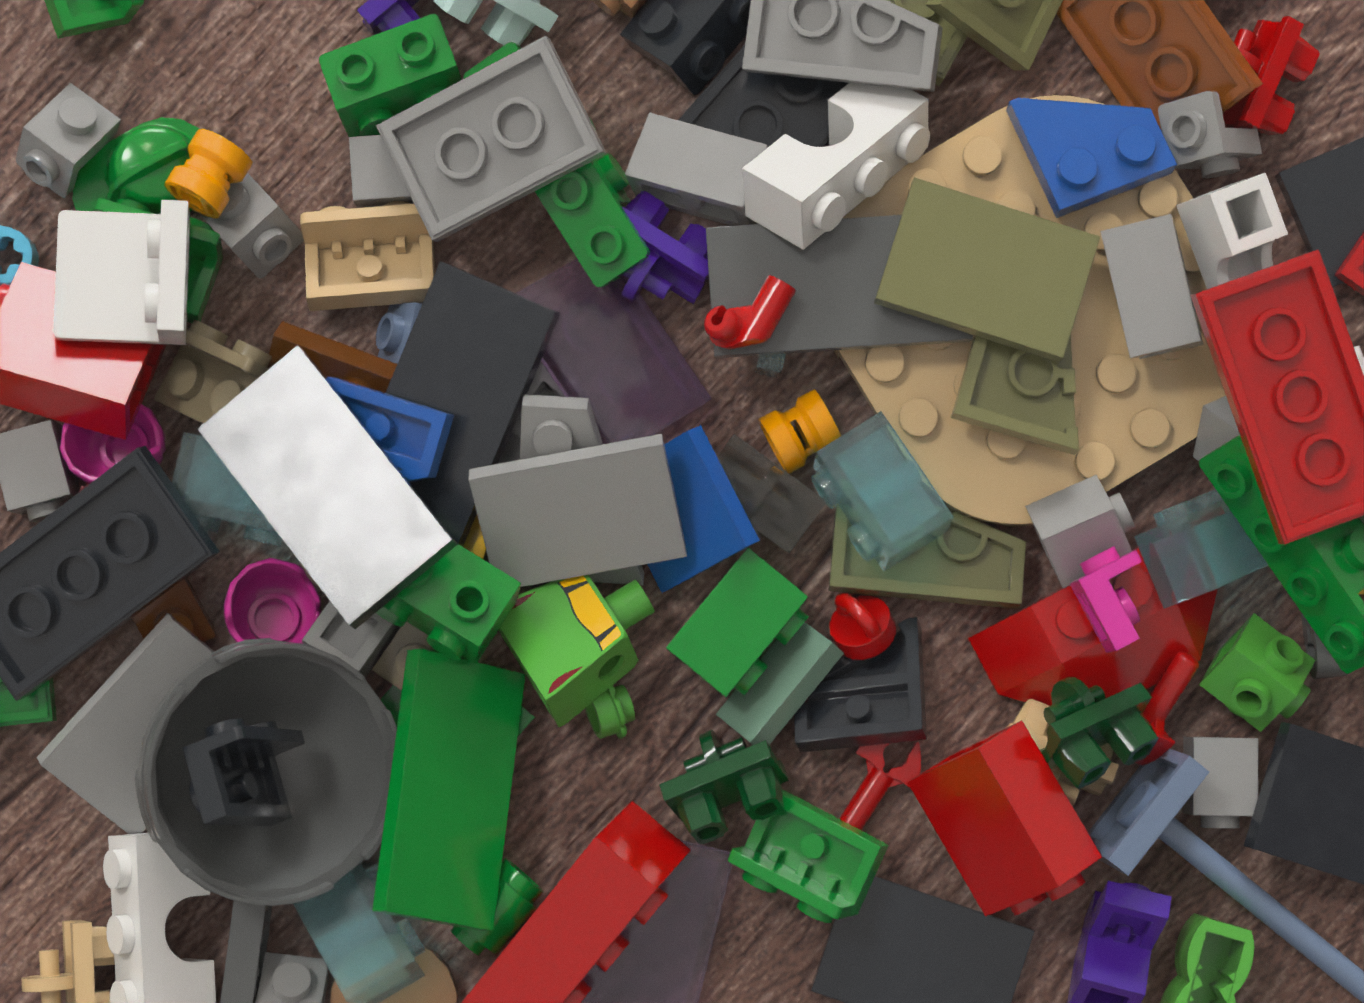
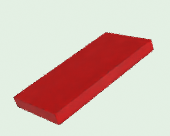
M1319 249L1190 295L1278 543L1287 544L1363 516L1364 375Z

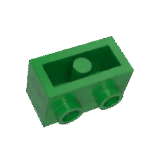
M458 544L376 613L396 626L403 627L408 622L428 635L426 638L427 643L445 657L459 661L463 656L477 664L516 604L521 582Z
M747 548L666 646V649L723 697L727 698L734 688L744 696L768 668V665L759 659L774 639H777L786 646L809 618L800 609L808 596L750 548Z

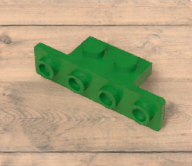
M508 42L465 72L463 79L521 49L520 46L514 42ZM610 153L535 191L596 287L607 286L650 255L649 248L622 208V206L625 208L630 202V199L623 190L630 184L624 175V170Z
M1240 434L1199 460L1200 468L1344 673L1349 674L1363 667L1364 601L1358 594L1364 589V524L1358 517L1293 542L1279 544Z

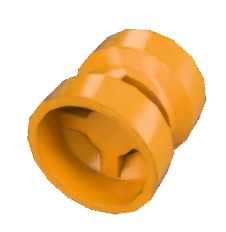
M198 129L187 148L190 159H187L184 165L173 168L164 186L177 200L188 201L189 208L216 219L221 216L229 203L228 191L231 187L230 183L242 182L253 162L233 142L212 131Z
M815 389L798 397L795 407L785 412L774 410L758 419L759 425L773 453L787 475L803 467L808 456L818 451L827 454L844 445L841 434L830 412ZM791 421L794 422L798 432L800 433L806 445H802L797 433L795 432L792 424L790 423Z

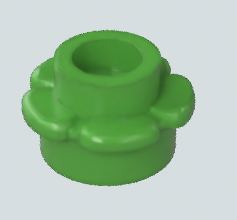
M622 684L616 687L612 685L585 708L590 725L599 739L614 734L619 739L626 737L627 728L625 724L635 720V711L630 695Z

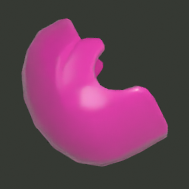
M141 404L126 440L64 423L60 441V452L69 470L87 484H91L138 447L146 446L160 465L163 460V453L166 450L165 433L153 411Z
M268 558L247 565L230 583L224 600V620L229 634L236 643L261 638L302 643V639L322 611L321 598L306 575L305 570L295 563L275 558Z

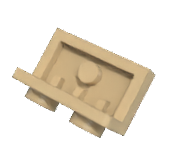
M393 201L383 206L351 209L341 206H330L320 211L304 212L300 215V227L305 243L306 299L309 311L419 303L424 301L435 275L434 241H432L414 203Z

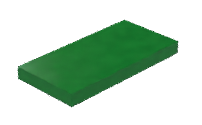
M421 648L407 650L372 908L373 912L478 931H493L526 674L478 662L474 664L469 660L461 658L459 661H455L441 653Z

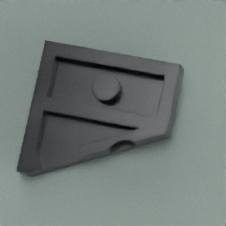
M917 617L907 618L898 623L900 631L895 634L894 640L889 647L879 655L865 660L850 659L843 655L838 663L833 666L794 714L795 743L800 753L927 739L922 630Z

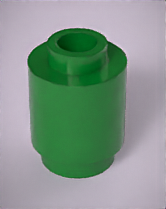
M505 858L501 865L493 931H478L456 926L450 931L476 955L480 956L486 948L498 955L537 910L538 907L535 901L544 891L524 871Z

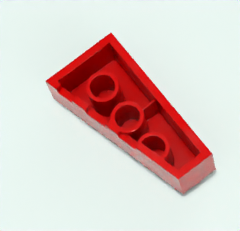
M632 800L592 840L461 1003H581L593 989L583 980L596 965L606 972L631 943L622 935L631 922L636 919L644 926L669 897L660 887L689 854L691 849Z

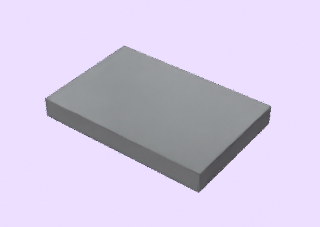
M547 36L534 41L376 125L432 241L435 242L441 241L607 154L551 39Z
M662 434L469 469V483L489 563L521 582L520 587L687 557L683 529Z
M167 613L37 756L40 765L126 833H142L146 827L137 799L135 773L138 768L145 731L156 706L175 681L200 661L211 656L215 651Z

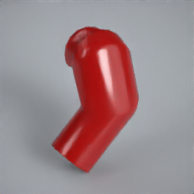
M768 275L752 305L726 309L723 305L716 306L707 313L704 320V329L712 343L729 350L764 343L773 334L796 290L786 282Z

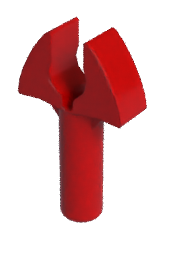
M1177 652L1151 693L1152 698L1142 714L1157 735L1158 741L1150 754L1136 762V764L1144 766L1155 761L1175 744V740L1166 733L1164 726L1165 719L1199 668L1198 660L1188 652Z
M919 742L913 744L903 764L898 767H891L887 772H883L885 766L883 753L890 743L858 747L854 753L866 760L868 774L839 819L862 831L889 787L904 784L911 790L907 782L918 776L921 771V749Z

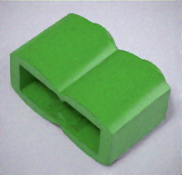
M1196 913L1190 916L1180 931L1175 947L1177 976L1172 979L1165 989L1160 1003H1236L1234 994L1246 981L1253 963L1254 939L1252 931Z

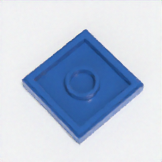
M701 425L682 433L664 444L683 529L687 557L647 564L661 593L686 582L760 541Z

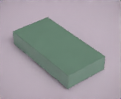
M804 623L786 646L778 640L774 642L760 659L768 665V668L744 696L735 690L716 715L752 745L764 740L770 745L842 657L844 652L814 628Z

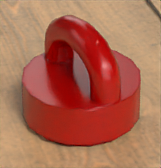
M840 593L835 597L834 605L837 610L832 614L829 628L836 646L844 652L843 655L850 659L865 660L885 651L893 642L896 634L895 620L885 602L875 596H859L854 598L849 594Z

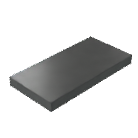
M901 215L843 218L833 230L824 232L804 250L760 224L706 228L711 309L720 305L725 306L726 309L752 305L768 275L786 282L796 290L773 334L766 342L733 350L718 347L713 343L714 358L970 342L973 340V335L874 304Z

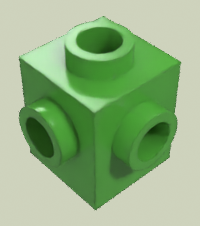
M1253 613L1218 650L1199 685L1225 704L1233 714L1242 717L1261 732L1278 714L1289 719L1303 704L1311 690L1303 683L1315 659L1304 652L1293 639L1282 635Z

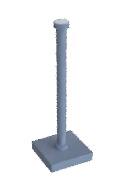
M1170 748L1155 761L1144 766L1140 765L1088 831L1102 856L1099 860L1128 876L1158 838L1161 839L1344 989L1364 1003V971L1175 818L1176 814L1209 774V771L1190 755Z

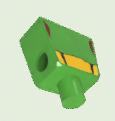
M584 575L551 581L519 594L516 604L499 628V632L560 728L635 667L638 658L625 630L655 611L636 579L603 598L590 576Z

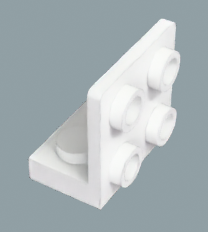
M161 200V214L62 210L58 214L53 329L56 339L64 341L186 345L190 237L188 201Z

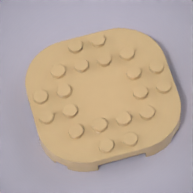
M1053 95L1030 98L1041 100L1103 104L1090 99L1074 96ZM1006 106L923 154L917 161L905 165L885 182L877 194L864 199L843 218L902 215L911 183L915 177L1100 236L1071 332L1072 368H1075L1076 393L1074 394L1075 425L1078 427L1079 451L1073 455L951 418L973 340L970 342L834 350L837 358H841L895 446L905 463L904 468L927 495L951 512L956 511L974 520L1003 527H1021L1033 525L1025 506L1094 475H1097L1105 492L1190 442L1197 437L1203 405L1226 396L1198 316L1197 320L1203 345L1139 359V357L1130 358L1100 232L1171 214L1175 222L1191 294L1207 290L1176 206L1193 199L1177 171L1174 169L1172 174L1056 218L1006 112Z

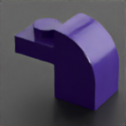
M1109 880L1102 892L1095 890L1084 919L1074 959L1067 1003L1142 1002L1146 995L1151 951L1169 919L1171 896L1151 892L1147 887L1140 884H1121Z

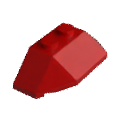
M1190 518L1132 549V551L1137 550L1142 562L1109 579L1114 590L1120 587L1125 589L1140 617V622L1133 625L1140 639L1117 651L1106 653L1071 586L1060 588L967 638L996 694L1022 702L1034 699L1051 706L1053 686L1058 681L1067 677H1075L1081 680L1088 688L1095 685L1100 686L1105 693L1106 699L1140 682L1145 689L1157 684L1177 652H1188L1200 661L1221 572L1192 519Z

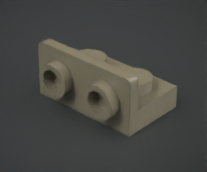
M194 319L189 330L186 329V345L180 346L153 400L203 424L269 369L267 366L272 356L237 339L231 350L224 346L228 339L227 335Z

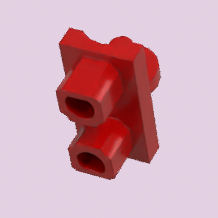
M1284 16L1281 22H1272L1264 19L1258 20L1253 32L1243 28L1238 30L1234 44L1263 84L1223 113L1225 128L1257 129L1258 132L1267 135L1284 134L1287 131L1295 109L1293 103L1275 94L1280 79L1283 76L1292 82L1305 81L1312 74L1320 55L1316 48L1299 36L1304 26L1303 23L1290 16Z

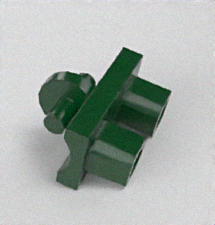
M1067 677L1058 681L1053 686L1051 692L1052 705L1046 707L1043 711L1044 718L1049 724L1047 729L1048 741L1046 747L1040 749V752L1050 769L1059 767L1078 790L1098 780L1110 766L1111 761L1100 746L1108 743L1123 764L1129 766L1146 758L1158 741L1157 735L1142 714L1152 697L1141 682L1105 699V693L1100 686L1095 685L1088 688L1081 680L1075 677Z
M709 730L699 735L703 753L683 761L687 773L659 784L664 801L683 822L691 836L698 844H706L723 837L728 831L722 808L742 800L745 811L752 820H764L783 812L784 803L781 784L789 781L784 764L781 760H777L766 740L748 748L743 737L722 745L713 730Z

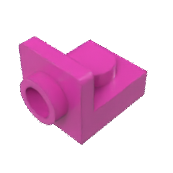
M1115 546L1080 563L1079 565L1085 576L1069 583L1106 653L1117 651L1140 639L1133 625L1140 622V617L1133 601L1123 587L1114 590L1109 582V579L1142 562L1137 550L1120 557Z

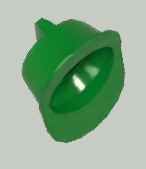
M161 117L144 122L108 142L78 171L72 197L76 211H93L98 198H102L112 202H116L118 199L134 200L148 207L152 213L161 214V200H177L167 191L164 186L165 181L175 166L184 165L186 160L190 159L187 148L199 128L182 119Z

